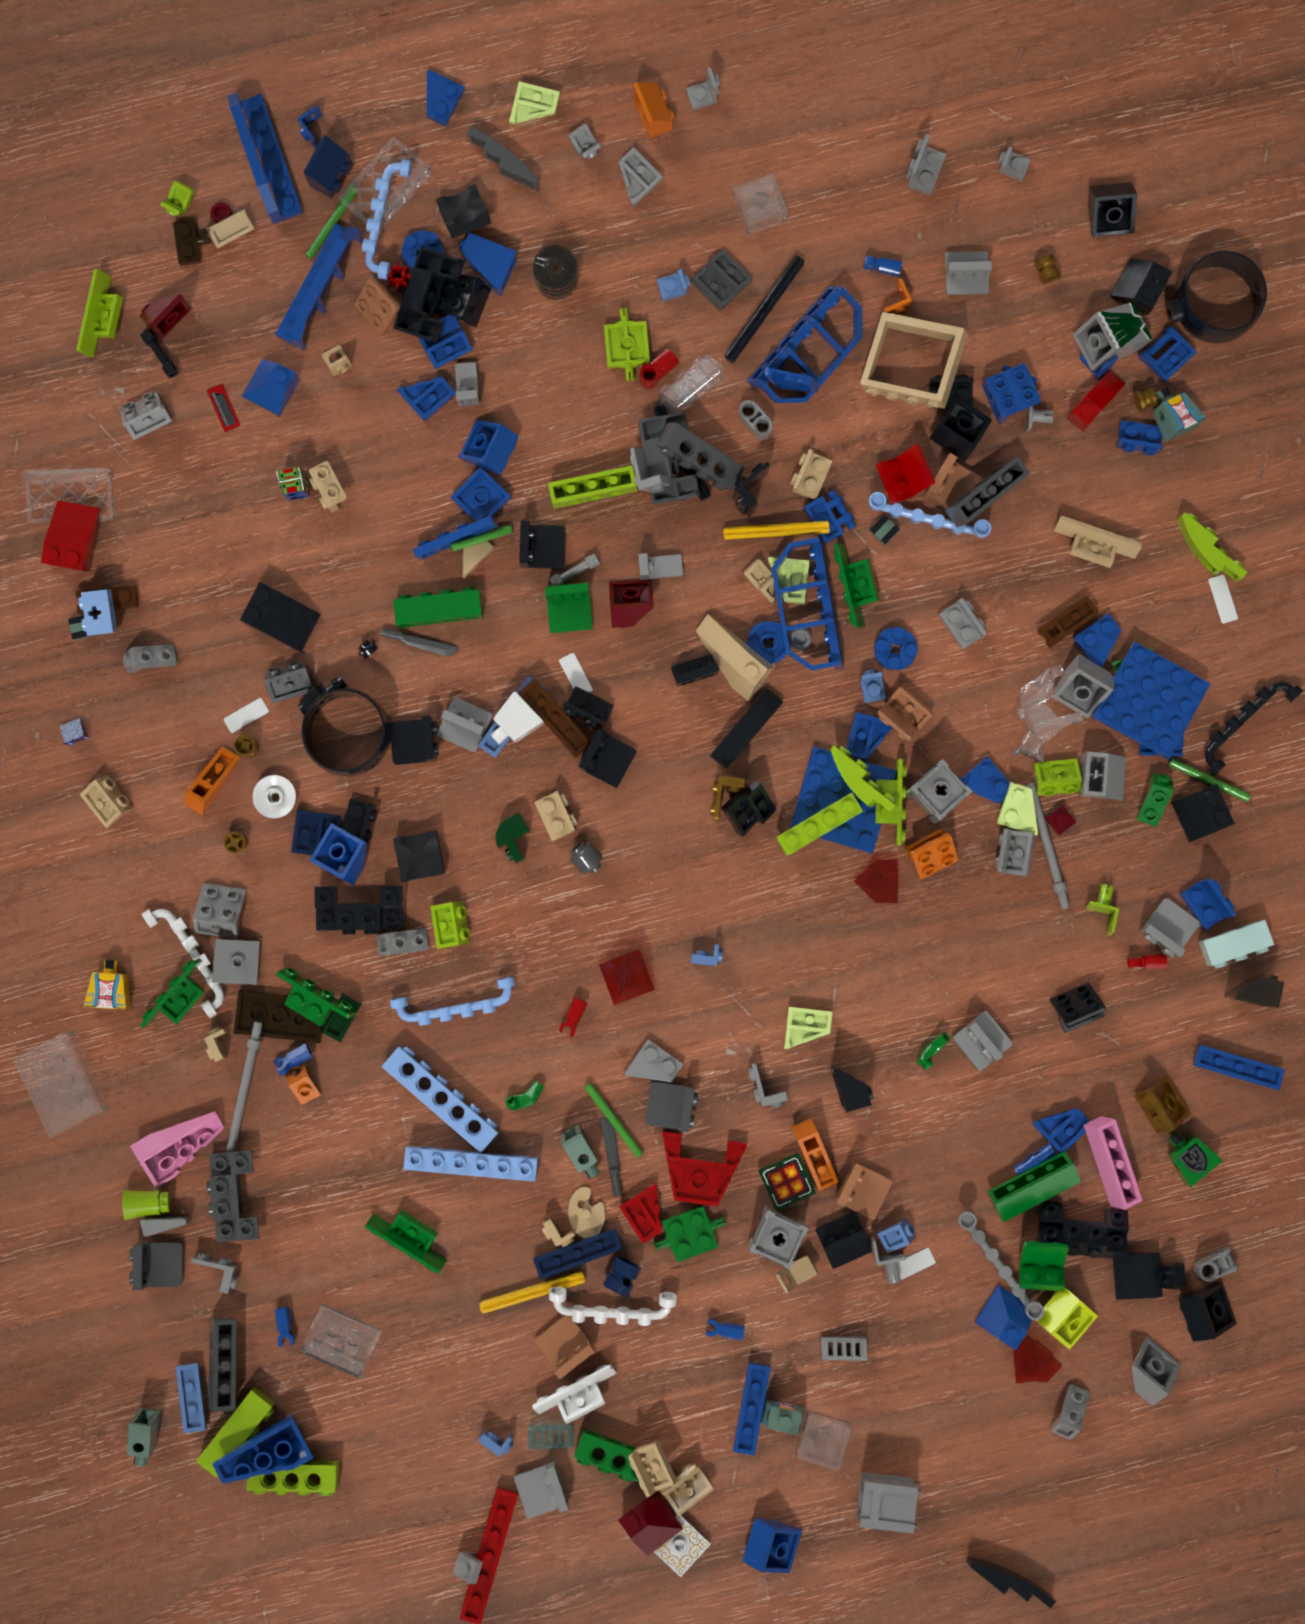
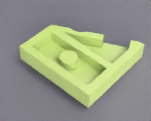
M519 81L509 123L517 124L556 115L561 93Z
M768 557L771 568L778 558ZM786 558L778 570L780 588L808 583L810 561ZM807 589L782 594V599L785 603L805 604Z
M789 1007L784 1049H789L830 1034L832 1012Z

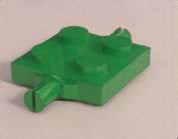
M703 1205L663 1219L662 1223L666 1238L653 1243L656 1251L669 1246L678 1263L718 1248L714 1237V1229L726 1225L723 1216L711 1221L706 1215Z

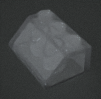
M708 354L703 358L699 356L691 363L692 367L687 371L682 370L676 375V380L669 385L667 383L659 390L658 401L665 406L669 414L684 412L723 379L724 366Z
M322 1304L304 1339L300 1353L361 1379L382 1334V1330Z

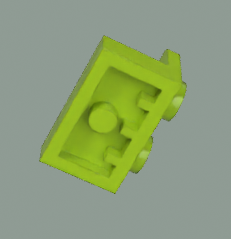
M1077 758L1034 763L1033 768L1038 796L1079 792L1082 778Z
M463 901L430 906L437 949L470 944V931L466 920L467 911Z

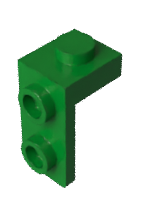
M1152 773L1149 779V791L1137 815L1138 821L1155 827L1158 825L1174 791L1173 780L1169 776Z

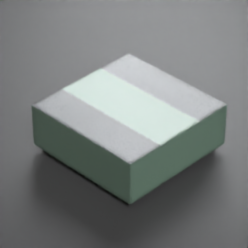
M883 515L869 532L885 546L900 529Z
M84 615L68 619L72 640L74 641L95 636H87V632L83 631L82 619H84Z

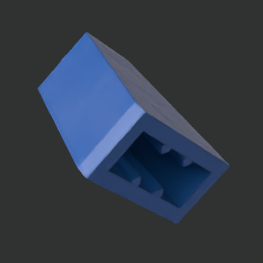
M469 232L467 238L462 239L459 247L462 258L497 295L502 296L517 261V252Z

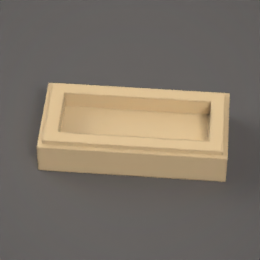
M243 209L207 228V231L218 249L255 228Z

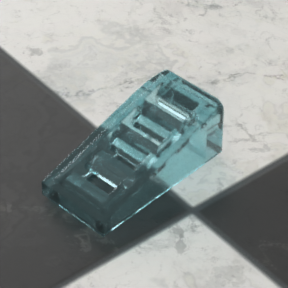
M529 1424L528 1449L573 1447V1424ZM558 1430V1442H553V1431ZM562 1430H567L566 1442H562ZM540 1431V1442H535V1432ZM544 1431H549V1442H544Z

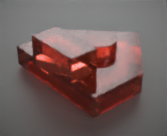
M874 860L853 881L875 903H898L897 860Z
M1029 1335L1023 1339L1017 1350H1013L1016 1383L1048 1382L1062 1367V1363L1053 1357V1353L1037 1339L1034 1341Z

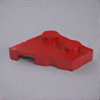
M654 1183L619 1206L643 1244L661 1233L657 1186Z

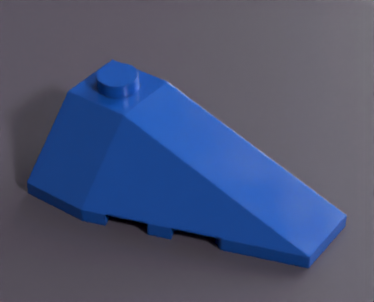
M293 1413L228 1452L213 1462L212 1465L222 1484L249 1479L253 1476L272 1474V1472L293 1470L313 1459V1455Z

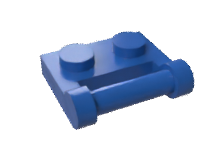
M1169 326L1154 344L1138 355V358L1165 383L1197 351L1173 327ZM1169 340H1173L1175 344L1155 361L1152 356Z

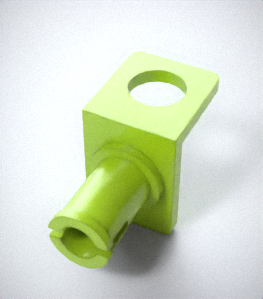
M1101 884L1098 902L1090 901L1086 905V909L1110 915L1106 934L1110 936L1115 931L1119 908L1110 905L1114 887L1110 885L1107 888V884Z

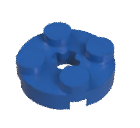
M417 231L408 235L404 239L402 246L404 263L411 270L414 268L420 247L445 254L442 241L434 232Z
M767 621L758 623L752 628L747 642L750 648L771 665L785 658L787 653L781 624ZM765 638L768 640L773 638L774 647H764L765 642L763 640Z
M901 627L886 629L877 637L874 645L876 661L888 670L901 671L912 664L918 652L917 643L913 635ZM892 644L900 645V654H892L890 652Z

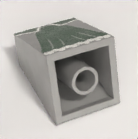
M1133 302L1095 313L1073 334L1092 371L1103 367L1116 355L1119 357L1117 360L1141 350L1153 339Z

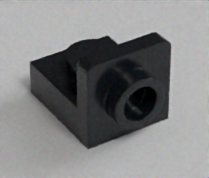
M1177 1262L1158 1266L1160 1288L1175 1290L1179 1289V1286L1186 1285L1184 1263Z

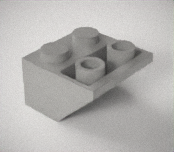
M1099 752L1083 753L1081 763L1082 783L1079 797L1123 801L1126 757Z

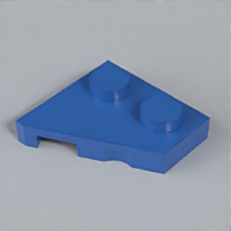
M428 69L427 118L447 127L465 91V87Z
M766 367L764 376L777 389L818 392L819 383L810 374H796Z
M443 377L397 389L398 393L424 422L456 396V392Z
M1107 614L1075 636L1073 640L1088 660L1102 668L1122 630L1112 616Z
M856 712L854 713L846 749L852 753L850 756L867 760L893 727L884 724L879 718Z
M988 757L960 779L973 791V794L982 796L996 804L1004 800L1010 784Z
M1074 1108L1033 1121L1031 1124L1059 1153L1066 1152L1086 1132L1084 1124L1090 1122V1120L1078 1108Z

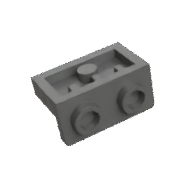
M294 661L289 663L288 667L281 669L279 667L271 668L264 674V682L272 704L306 694L313 688L306 662Z

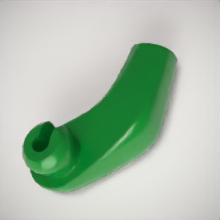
M943 1032L930 1042L918 1057L917 1065H921L923 1070L933 1066V1062L929 1058L947 1045L950 1041L949 1035Z
M535 1081L525 1093L508 1096L505 1100L507 1108L515 1111L533 1106L538 1101L545 1086Z

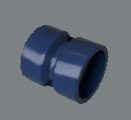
M616 1256L611 1265L612 1272L607 1274L603 1285L613 1292L628 1297L633 1288L632 1280L637 1279L641 1267L625 1258Z

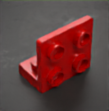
M919 444L913 445L896 458L876 464L891 504L912 499L935 483Z

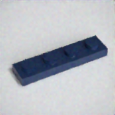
M615 1227L565 1247L533 1258L541 1280L622 1250L623 1247Z

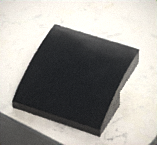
M758 781L738 792L721 807L736 833L742 837L748 833L756 822L763 825L777 810L764 787Z
M1137 1252L1136 1254H1128L1126 1260L1113 1259L1116 1300L1163 1297L1158 1267L1161 1265L1160 1252Z

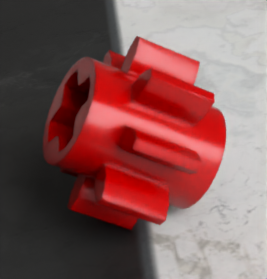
M399 262L397 266H390L389 281L387 283L389 287L394 285L397 291L402 287L407 288V281L411 276L407 274L409 272L408 266L402 268ZM395 275L402 276V278H401V279H399L398 277L395 278Z

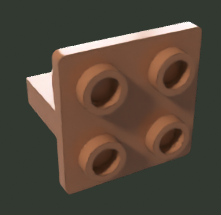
M370 277L354 305L373 327L383 335L390 324L396 321L401 303L380 280L376 281L374 277Z

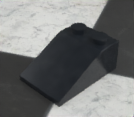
M259 582L240 621L302 652L321 614Z

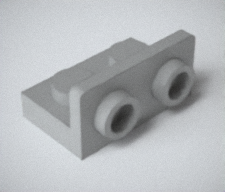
M963 598L938 615L962 651L986 634L984 622L980 618L977 619L973 614L974 608L969 601H964Z

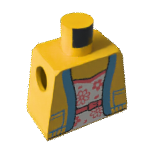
M104 960L103 973L93 972L91 974L84 1007L131 1009L128 975L117 974L118 961Z

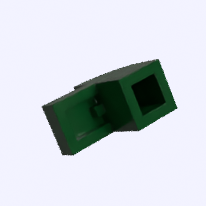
M520 813L505 819L496 831L497 847L500 849L507 845L508 849L505 852L510 862L514 860L516 864L524 861V858L515 841L530 833Z

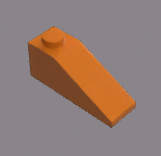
M222 746L186 791L184 805L203 815L221 791L239 762L240 756Z
M810 1118L792 1126V1131L818 1190L821 1191L839 1183L812 1119Z

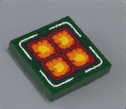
M798 1152L758 1170L776 1211L816 1194Z

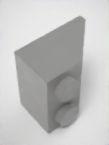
M1079 654L1066 668L1052 697L1088 719L1099 704L1114 690V675Z

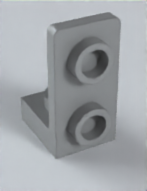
M711 67L707 68L706 82L686 88L692 111L717 103L720 82L717 73L713 74Z
M476 363L455 364L456 401L458 407L480 405Z
M647 553L638 554L641 580L683 576L682 556L680 554L647 557Z
M426 929L376 935L379 957L426 951L429 949Z
M1070 1384L1067 1388L1061 1415L1052 1423L1050 1431L1069 1440L1073 1439L1081 1431L1090 1392Z

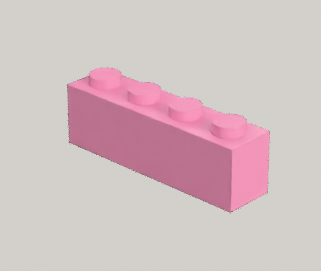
M1101 1116L1084 1124L1110 1206L1125 1210L1142 1202L1143 1200L1116 1119Z

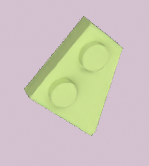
M1010 781L996 821L997 824L1023 832L1034 833L1037 836L1038 829L1032 788Z

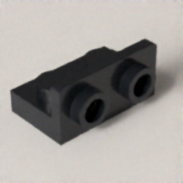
M937 375L930 379L928 384L929 393H938L943 375ZM968 375L955 376L945 409L950 407L956 396L973 407V377L968 378Z
M711 654L671 667L677 687L716 676L719 672Z
M350 799L342 829L369 844L372 837V831H370L371 823H375L378 815V810H375L376 805Z

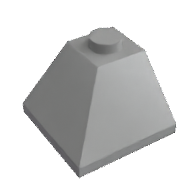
M1148 1336L1145 1337L1131 1368L1135 1392L1153 1406L1169 1395L1181 1365Z

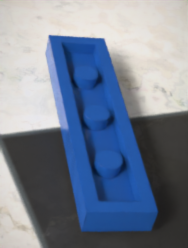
M482 515L476 518V522L470 525L464 523L459 525L457 530L452 533L444 532L439 534L436 540L431 542L426 540L419 543L418 548L413 549L416 558L423 560L450 548V543L482 534L499 525L496 518L491 515Z
M1198 1045L1193 1066L1275 1090H1280L1285 1071L1282 1068L1203 1045Z
M753 1362L748 1363L733 1452L755 1456L771 1366Z

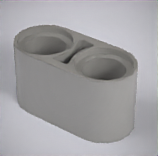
M743 401L738 411L740 421L757 439L764 440L768 438L772 430L770 418L754 401ZM745 408H750L754 414L746 416L742 411ZM765 424L768 430L760 432L757 429V425Z

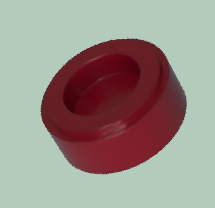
M223 202L214 204L210 210V216L215 223L233 215L230 207Z

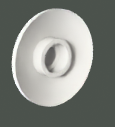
M271 775L261 779L253 791L255 808L260 814L268 818H281L287 815L293 809L296 802L294 786L282 776ZM276 793L279 794V800L273 801L272 796Z

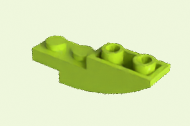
M1184 512L1177 519L1187 545L1207 570L1214 576L1223 571L1236 582L1244 578L1248 572L1244 570L1243 564L1237 560L1233 561L1227 556V552L1221 547L1214 546L1219 538L1215 536L1216 533L1211 528L1203 527L1198 523L1199 520L1190 513Z
M833 745L831 752L836 766L844 781L858 798L870 807H873L878 802L889 812L895 814L899 809V806L895 804L897 799L888 792L885 795L878 790L880 786L873 780L869 779L868 782L866 781L871 775L866 770L869 766L860 759L857 761L853 760L850 757L852 753L842 745L840 748Z

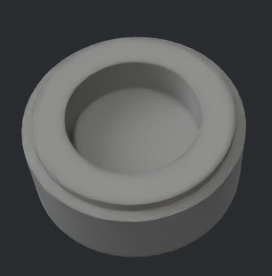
M805 629L793 631L789 638L791 647L797 651L807 649L811 643V636Z

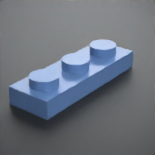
M197 1362L177 1365L176 1374L183 1433L205 1431L207 1429L200 1364Z

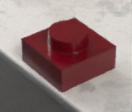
M1064 805L1045 818L1058 836L1076 823Z

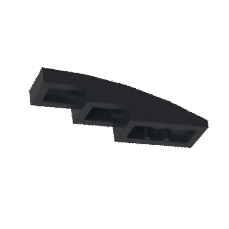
M766 689L711 753L710 757L727 770L778 710L783 701Z
M968 1557L966 1560L974 1571L1004 1595L1011 1588L1027 1602L1034 1595L1050 1609L1056 1603V1600L1050 1593L1012 1570L972 1557Z

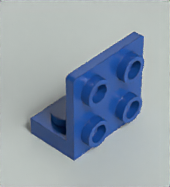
M1025 363L986 378L982 384L998 424L1007 421L1010 415L1041 402V398Z
M1211 878L1200 880L1179 894L1194 917L1199 921L1203 930L1209 929L1223 918H1230L1236 915L1234 912L1235 906L1231 900L1225 899L1221 893L1222 887L1216 880Z

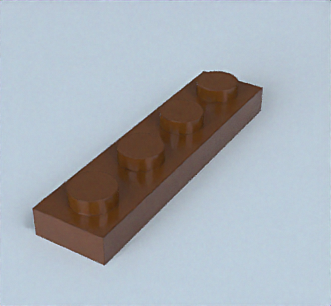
M535 679L518 692V695L543 720L544 724L575 758L589 747L591 743L589 739Z

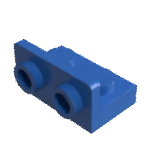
M1124 420L1120 421L1116 447L1122 448V451L1134 452L1137 450L1143 451L1145 455L1153 456L1163 449V444H1161L1162 434L1158 426Z

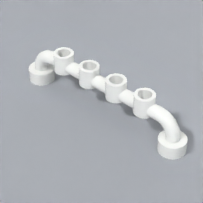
M148 909L143 912L142 916L150 928L158 924V918H165L193 961L198 958L202 960V963L197 968L214 991L215 999L212 1002L206 1000L201 1003V1006L209 1018L218 1014L216 1009L221 1006L224 1000V992L220 983H212L213 973L208 967L211 962L205 953L200 955L196 947L199 944L193 935L188 937L184 931L188 927L181 917L176 919L166 909H158L153 912Z
M552 1287L549 1289V1300L553 1302L555 1309L562 1315L572 1316V1321L576 1323L584 1322L585 1317H594V1322L598 1324L606 1323L607 1318H616V1323L620 1325L628 1324L629 1319H638L639 1325L648 1326L651 1324V1320L666 1317L670 1313L671 1308L675 1307L677 1303V1295L675 1293L662 1292L659 1295V1305L662 1306V1309L658 1311H651L649 1308L630 1310L627 1307L608 1309L605 1306L586 1308L583 1305L567 1307L562 1303L566 1301L567 1290L563 1287Z

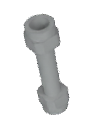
M595 554L588 555L584 558L585 561L559 575L557 573L549 578L552 586L565 585L564 582L589 568L590 570L596 568L600 563Z

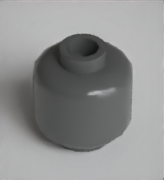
M582 841L571 850L570 861L581 873L591 872L593 874L601 867L602 854L591 842L584 843Z

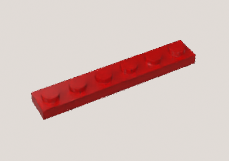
M497 1487L477 1559L483 1562L477 1583L469 1584L459 1618L461 1620L474 1624H481L519 1492Z

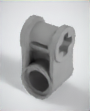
M1221 1248L1195 1262L1193 1271L1196 1277L1210 1282L1238 1270L1240 1267L1238 1264H1235L1232 1258L1231 1248ZM1205 1265H1209L1210 1272L1204 1276L1202 1269Z

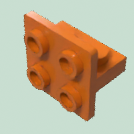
M943 828L904 847L920 879L931 876L935 872L958 861L952 836L950 833H946Z

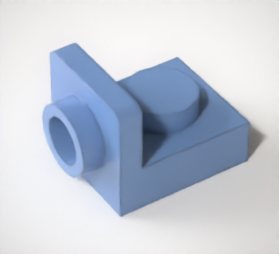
M678 269L676 274L657 279V285L663 302L687 295V287H690L687 274L683 275L682 269Z
M877 670L865 671L864 675L860 677L864 704L886 700L882 679L883 672L877 673Z
M714 944L713 957L709 956V952L696 951V955H691V964L717 966V962H722L723 949H719V944Z
M907 1218L877 1233L887 1253L909 1245L916 1238L915 1229L908 1222Z
M484 1430L478 1441L500 1457L503 1452L507 1454L514 1445L512 1442L514 1435L510 1433L502 1443L500 1442L501 1438L495 1432Z

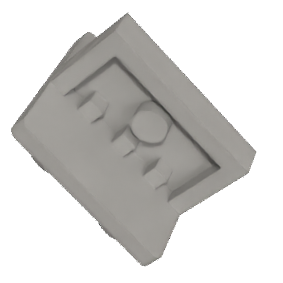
M987 251L946 252L945 274L947 295L989 293V275L992 270V261H988Z
M158 392L147 393L141 397V400L135 403L129 402L120 410L122 425L127 428L133 440L172 422Z
M453 697L448 710L444 709L441 716L443 721L437 736L475 753L493 715L477 706Z
M987 1011L982 1012L953 1036V1040L979 1071L983 1070L991 1062H997L1003 1057L1002 1053L1013 1045Z

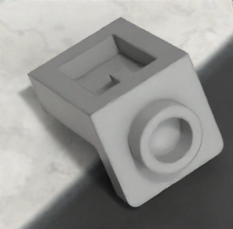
M1009 146L1007 152L1002 151L997 163L1001 165L999 173L1022 182L1031 159L1011 152L1013 147Z

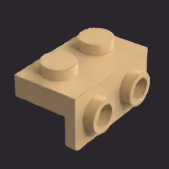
M325 461L309 470L312 476L309 481L313 489H318L322 495L319 497L323 508H328L333 513L339 510L337 504L345 501L347 496L329 462Z
M659 1440L636 1448L628 1456L630 1466L635 1471L640 1488L644 1491L646 1497L677 1482Z
M689 1464L681 1470L682 1474L676 1478L677 1482L674 1485L660 1490L678 1516L682 1515L715 1489L697 1464Z

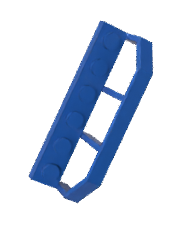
M238 93L228 95L230 110L255 182L272 223L274 224L303 214L262 95L259 94L242 101ZM242 108H244V111H245V113H246V116H247V119H248V122H249L251 131H250V129H249V127H248V125H247V122H246L244 113H243V111H242ZM255 147L258 148V151H259L260 157H261V159H262L264 168H263V166H262V164H261V162H260V159H259V157H258V154H257V151H256V148H255ZM268 182H270V185H271V188H272V191H273L275 200H274L273 195H272V193H271V190H270V188H269Z
M335 223L275 335L305 351L306 345L302 340L305 327L315 309L325 314L326 308L321 298L333 276L343 281L344 275L339 265L353 240L361 244L363 243L364 238L359 229L353 226L346 229Z
M829 286L747 382L752 387L761 388L774 403L807 402L815 392L806 391L801 397L779 398L767 386L770 381L764 376L766 367L780 370L785 364L784 360L789 356L805 374L812 375L820 387L862 339V307L843 286ZM840 296L853 308V338L844 348L820 325V322L826 317L825 313L840 301ZM812 328L838 353L819 377L795 353L799 347L798 344L811 335Z
M819 537L791 542L772 567L786 653L811 671L832 667L835 669L844 668L823 542ZM812 545L813 547H809L811 560L815 559L816 568H813L815 582L780 588L778 570L793 548ZM820 587V589H816L818 601H822L823 610H820L821 620L787 626L782 594ZM826 625L827 631H824V638L826 644H830L831 652H827L828 663L811 665L791 651L788 632Z

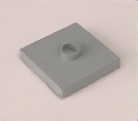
M215 939L212 983L257 985L260 941Z

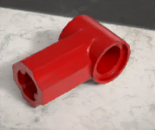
M666 349L652 362L641 368L639 380L642 387L653 389L658 384V381L679 364L676 355L671 350ZM650 373L654 375V378L648 380L644 378V375Z

